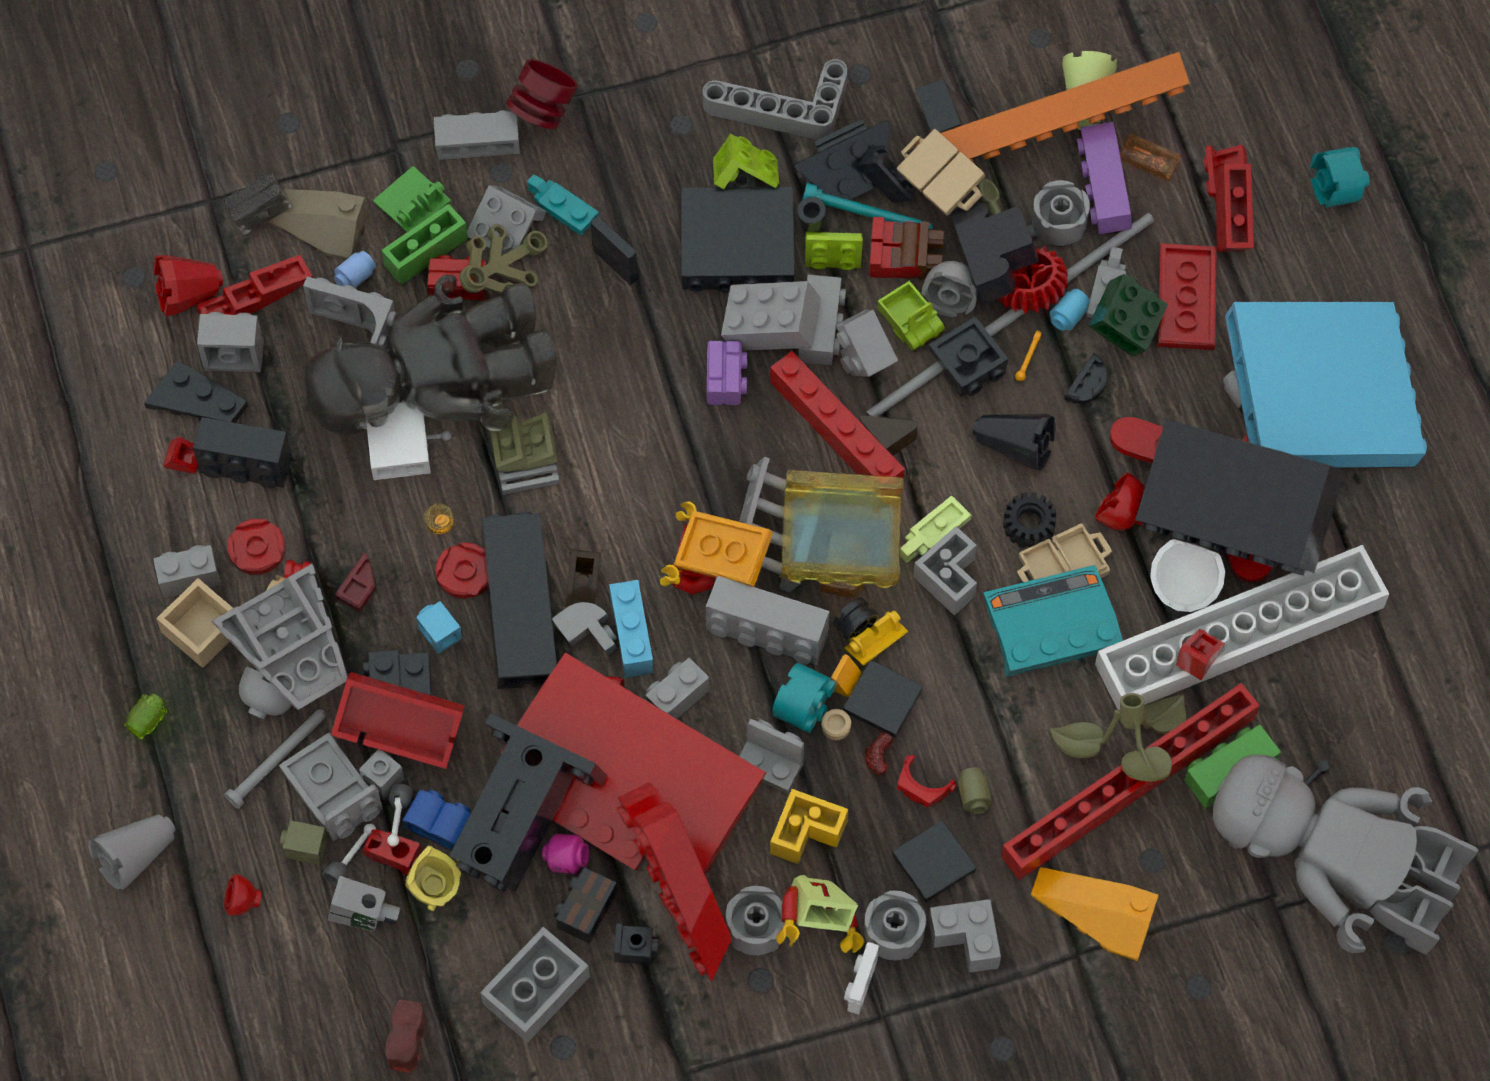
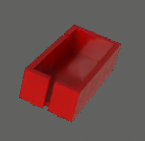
M350 672L346 680L331 736L357 743L361 731L367 734L362 745L446 769L465 705Z

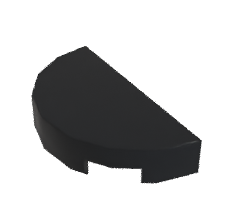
M1095 353L1092 354L1065 394L1064 400L1073 403H1087L1095 400L1104 391L1108 379L1107 370L1103 365V360Z

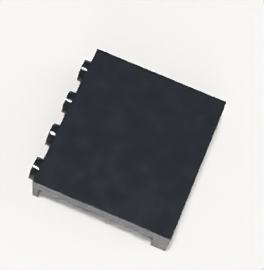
M793 187L681 188L682 290L688 289L693 292L702 291L703 289L729 291L731 285L794 282Z

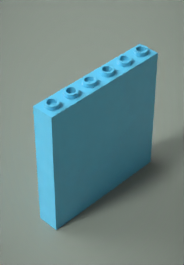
M1234 302L1225 315L1248 441L1250 443L1333 467H1415L1424 457L1427 451V444L1425 439L1422 438L1420 428L1421 416L1417 413L1415 405L1416 392L1411 386V369L1409 363L1406 362L1404 353L1405 340L1401 338L1399 329L1400 316L1396 313L1394 302Z

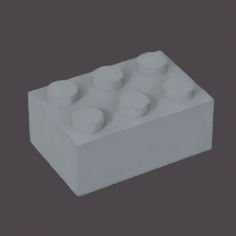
M808 281L731 285L721 336L726 341H740L742 343V351L812 348L821 297Z
M542 927L480 992L482 1003L528 1043L590 977L589 966L546 928Z

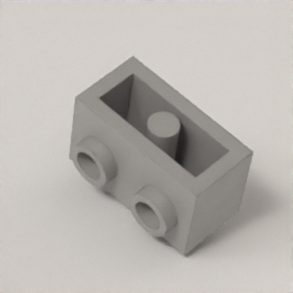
M196 545L187 551L178 553L166 552L160 557L153 558L163 598L182 594L197 578L209 588L221 585L211 545Z
M688 658L683 663H676L669 670L666 678L661 682L655 681L647 689L646 701L678 719L710 691L709 676Z

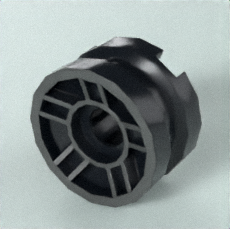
M863 597L847 604L840 611L842 613L841 617L836 616L833 620V626L838 631H843V637L848 642H851L852 637H857L867 628L874 626V623L879 619V614L874 609L868 608L869 603Z

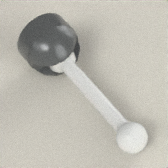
M395 784L389 790V803L395 808L392 833L387 839L390 846L398 845L399 837L397 834L402 808H408L412 802L413 790L406 784Z
M373 824L365 825L364 833L342 862H331L324 869L322 876L331 885L337 886L339 876L348 878L349 873L346 865L368 838L371 831L376 829Z

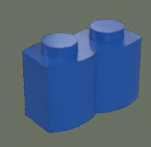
M419 790L403 819V824L407 830L432 840L436 844L452 851L471 814V810L458 802H455L454 805L445 802L444 797L434 790H428V792Z

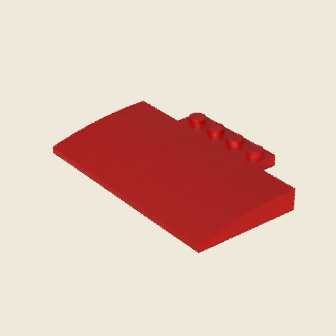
M567 653L562 656L517 725L596 763L607 774L602 786L593 782L592 786L586 785L574 776L552 820L636 871L646 856H640L633 841L636 839L632 828L628 829L618 814L616 808L621 806L617 797L651 782L659 791L663 802L668 801L677 811L706 876L766 775V772Z

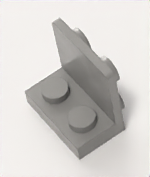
M489 185L467 230L469 238L476 235L483 237L486 241V247L490 248L491 241L487 237L488 230L495 224L502 225L507 233L502 244L501 255H504L522 245L523 239L526 237L533 220L542 221L547 211L501 186ZM494 231L495 235L500 237L499 233Z
M750 719L747 724V742L739 757L766 772L761 783L788 794L803 766L804 743L793 733L785 732L784 734L775 730L766 721L758 720L757 722Z

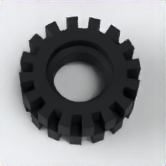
M1027 492L1022 493L1020 499L1016 495L1013 497L1012 502L1009 501L1005 509L1003 521L1005 535L1007 537L1011 536L1010 541L1013 544L1018 541V547L1023 548L1024 544H1028V548H1030L1034 544L1050 539L1055 531L1057 517L1056 509H1052L1053 503L1050 500L1046 503V497L1041 495L1040 499L1036 498L1037 493L1034 492L1031 493V497H1027ZM1026 512L1035 513L1040 517L1041 524L1037 528L1028 529L1019 523V517Z

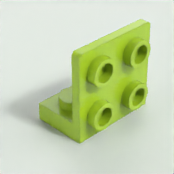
M730 133L713 158L714 184L722 189L726 187L729 181L733 182L736 179L740 169L775 188L779 184L778 162L774 154L768 150H760L754 147L748 139L742 136L736 137Z
M806 232L805 267H812L814 269L832 267L843 270L861 268L862 233Z

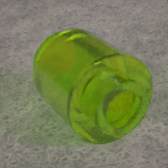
M153 693L150 696L143 694L126 716L127 721L124 726L139 738L143 739L146 734L150 735L167 713L164 707L165 701Z

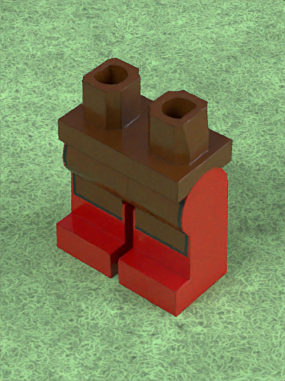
M873 217L870 277H918V279H925L926 273H929L937 264L942 263L943 254L928 253V248L943 249L944 231L929 229V222L921 221V224L913 221L904 223L884 221V217Z

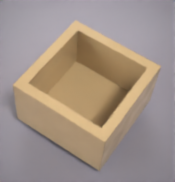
M197 578L156 619L161 633L204 668L230 642L211 621L230 611L233 607Z

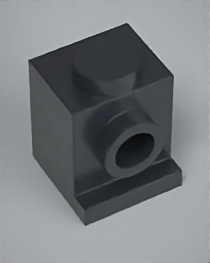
M616 923L615 962L651 964L652 954L658 955L659 936L653 935V928L623 926V924ZM631 940H641L642 943L634 945L631 943Z

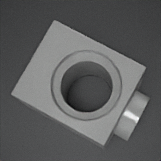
M379 749L359 769L360 775L368 786L375 785L379 796L383 800L389 796L391 786L400 784L404 780L402 766Z

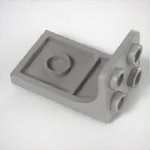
M307 277L303 288L309 313L362 327L372 332L373 337L369 345V353L373 371L379 373L382 366L388 364L391 354L390 345L392 341H397L400 332V326L397 325L398 313L395 312L393 300L384 298L381 294L375 292L365 293L358 291L350 285H336L324 278L315 279Z
M330 733L325 734L279 765L282 773L321 826L326 828L327 835L332 842L338 838L344 839L355 830L356 826L364 821H372L379 815L380 810L383 809L376 786H368Z

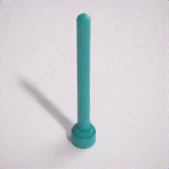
M807 183L802 199L816 197L822 200L824 205L870 218L884 217V221L904 223L913 221L921 224L922 221L822 193V190L818 189L817 185ZM929 223V229H933L931 223Z

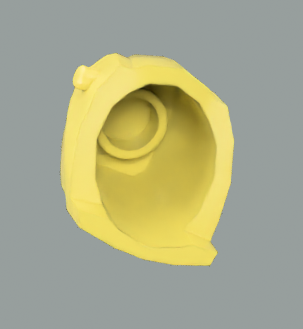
M427 846L411 867L405 885L418 901L428 905L427 908L430 911H434L436 907H444L446 902H449L457 894L461 872L448 855L432 848V846Z

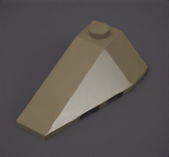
M260 188L252 211L254 215L276 228L284 229L293 234L297 240L303 243L305 241L314 246L323 255L344 260L355 253L367 217L364 197L338 191Z

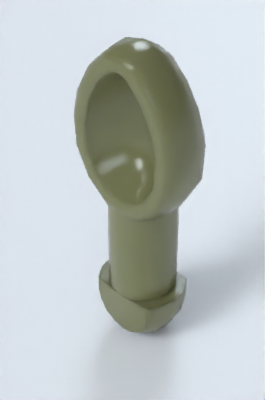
M983 179L978 185V189L982 194L980 200L986 203L992 216L1002 212L998 204L1000 194L992 181Z

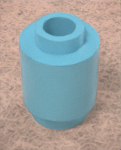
M1078 289L1066 292L1050 311L1052 324L1059 330H1072L1088 311V305L1090 304L1088 296Z

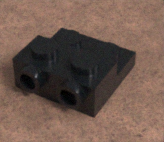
M976 316L929 344L928 350L944 369L945 378L960 397L966 393L969 396L977 394L982 389L984 382L989 379L992 382H996L1006 373L1007 356Z
M398 650L369 652V660L363 661L364 676L431 695L428 652L400 655Z

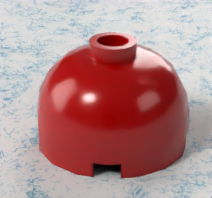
M1126 472L1114 484L1116 488L1111 494L1108 493L1095 514L1097 521L1112 530L1124 531L1130 529L1135 523L1139 526L1143 523L1135 519L1145 485L1136 477Z

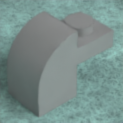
M586 602L576 603L552 618L554 624L572 647L591 633L607 655L618 649L613 642L617 639L616 635L607 624L604 627L601 626L609 619L607 613L595 604Z

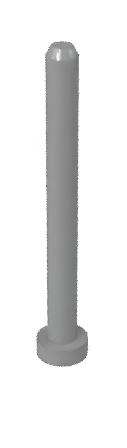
M322 709L316 710L234 791L229 789L224 793L227 801L239 809L244 804L242 799L325 719L326 712Z

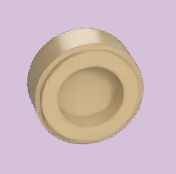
M832 709L826 712L821 722L822 732L831 740L844 739L851 730L849 715L840 709Z

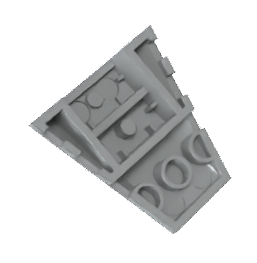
M313 564L289 576L281 583L241 606H237L211 621L297 710L345 683L348 678L338 644L335 642L331 631L330 619L326 615L322 602L321 589L317 586Z

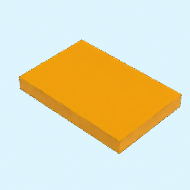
M692 511L674 565L680 569L716 578L720 576L754 587L773 532L770 529Z

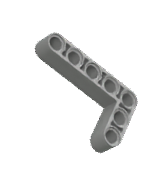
M832 59L825 63L813 102L713 80L706 83L703 87V109L712 116L819 140L834 131L847 87V66L839 59ZM830 98V99H832V100H831V101H826V100H823V99ZM765 109H771V110H773V111L766 112V111H764V110H765ZM792 115H797V116H799V117H797V118H792V117H790V116H792ZM819 121H824V122H826V123H824V124H819V123H817V122H819Z

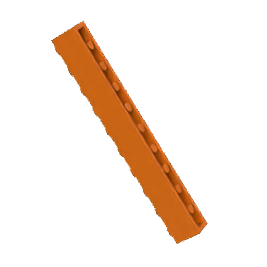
M1177 52L942 132L941 134L958 149L959 153L962 152L974 163L973 158L982 155L985 160L1000 155V149L1010 146L1011 151L1027 146L1026 140L1035 137L1037 142L1053 137L1052 131L1061 128L1063 133L1079 128L1078 123L1089 120L1090 124L1106 119L1104 114L1114 110L1116 115L1132 110V104L1140 101L1142 106L1158 101V95L1168 93L1169 97L1185 92L1183 87L1190 83L1180 53Z

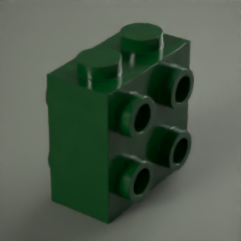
M1123 274L1109 280L1088 327L1130 356H1135L1147 351L1168 304L1161 300L1157 293L1147 290L1138 284L1134 277Z

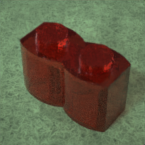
M399 1000L392 1012L393 1030L387 1037L385 1053L390 1069L412 1072L419 1060L418 1042L425 1032L426 1020L421 1003Z

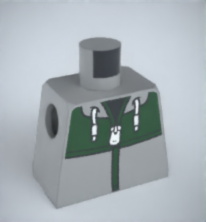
M339 876L328 921L375 931L378 920L396 925L401 907L383 903L386 894L384 890Z

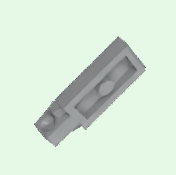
M1112 247L1109 260H1101L1086 318L1092 319L1109 280L1123 274L1126 275V265L1120 264L1123 249Z

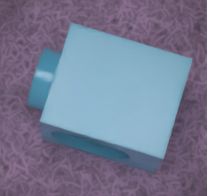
M441 601L435 605H427L416 616L418 629L437 654H440L462 639L460 626Z

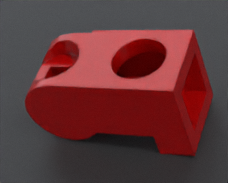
M373 829L362 849L363 855L377 863L398 869L408 876L414 862L423 852L420 843L398 836V845L390 846L387 839L391 833Z

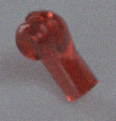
M882 732L865 751L866 766L875 775H881L887 770V763L883 761V752L894 741L886 732Z

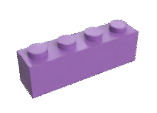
M1114 122L1081 127L1082 138L1077 139L1079 155L1085 156V161L1081 162L1083 178L1089 177L1090 184L1085 185L1089 201H1093L1094 207L1089 209L1091 223L1097 224L1099 234L1132 229L1131 211Z

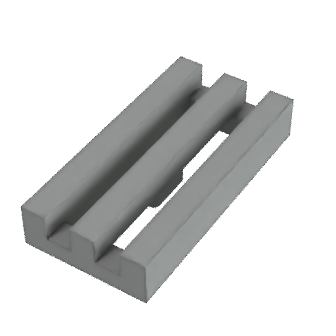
M555 463L549 464V466L546 465L524 471L520 470L519 472L498 471L503 495L560 484ZM548 473L552 474V476L507 484L508 481L518 479L534 478V476Z

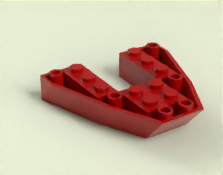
M648 782L617 797L621 806L616 809L627 828H632L636 839L633 841L640 856L645 855L650 864L646 869L653 883L659 882L662 890L659 893V897L665 909L668 910L675 922L678 923L676 929L683 943L686 944L688 949H692V952L688 954L695 969L698 970L701 976L706 974L712 982L732 937L677 811L668 801L664 803L659 791L651 782Z

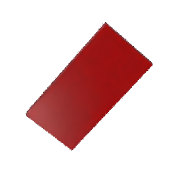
M1160 244L1159 297L1168 306L1158 325V347L1214 350L1216 246Z

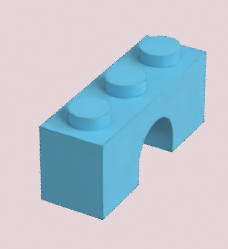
M633 580L609 584L624 677L653 674V658L639 581Z

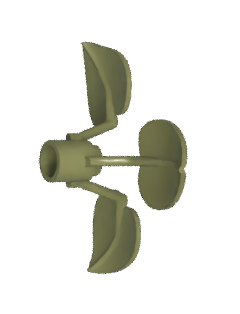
M1128 693L1123 695L1120 699V710L1114 711V718L1105 735L1099 726L1089 722H1079L1059 728H1050L1052 739L1061 751L1075 758H1089L1099 754L1100 744L1107 743L1120 719L1125 728L1135 729L1138 751H1132L1124 755L1121 761L1124 773L1140 781L1163 780L1171 772V758L1160 747L1143 749L1140 725L1142 724L1145 729L1152 728L1156 733L1167 734L1185 722L1184 695L1164 698L1144 705V698L1139 694Z

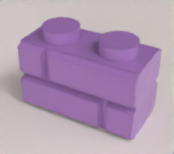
M740 341L708 342V404L722 405L725 403L726 405L741 404V394H747V377H741V369H747V352H742V343Z

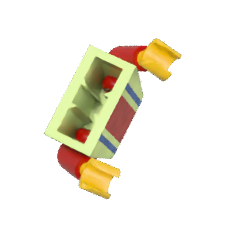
M800 875L793 880L792 886L788 887L785 891L781 916L784 927L777 934L776 940L778 944H781L787 936L790 939L789 944L792 946L800 934L799 929L794 925V923H797L798 926L847 932V936L840 942V948L844 953L851 949L855 953L864 944L861 934L855 931L858 928L856 918L858 905L833 882Z

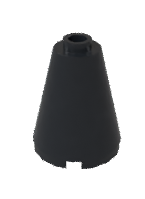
M1048 414L982 415L974 423L973 436H976L978 443L1033 470L1041 471L1046 466L1051 455V451L1047 449L1049 441L1054 442L1055 418Z

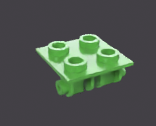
M412 166L379 194L373 202L408 232L449 204L451 199L443 193L445 189L440 182L432 183Z

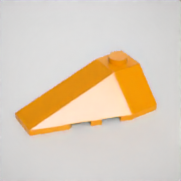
M1040 867L1031 897L1059 917L1063 916L1077 926V930L1084 935L1088 934L1108 952L1138 961L1158 894L1126 884Z

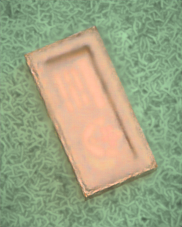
M1131 133L1120 153V158L1123 162L1169 181L1180 162L1181 155Z

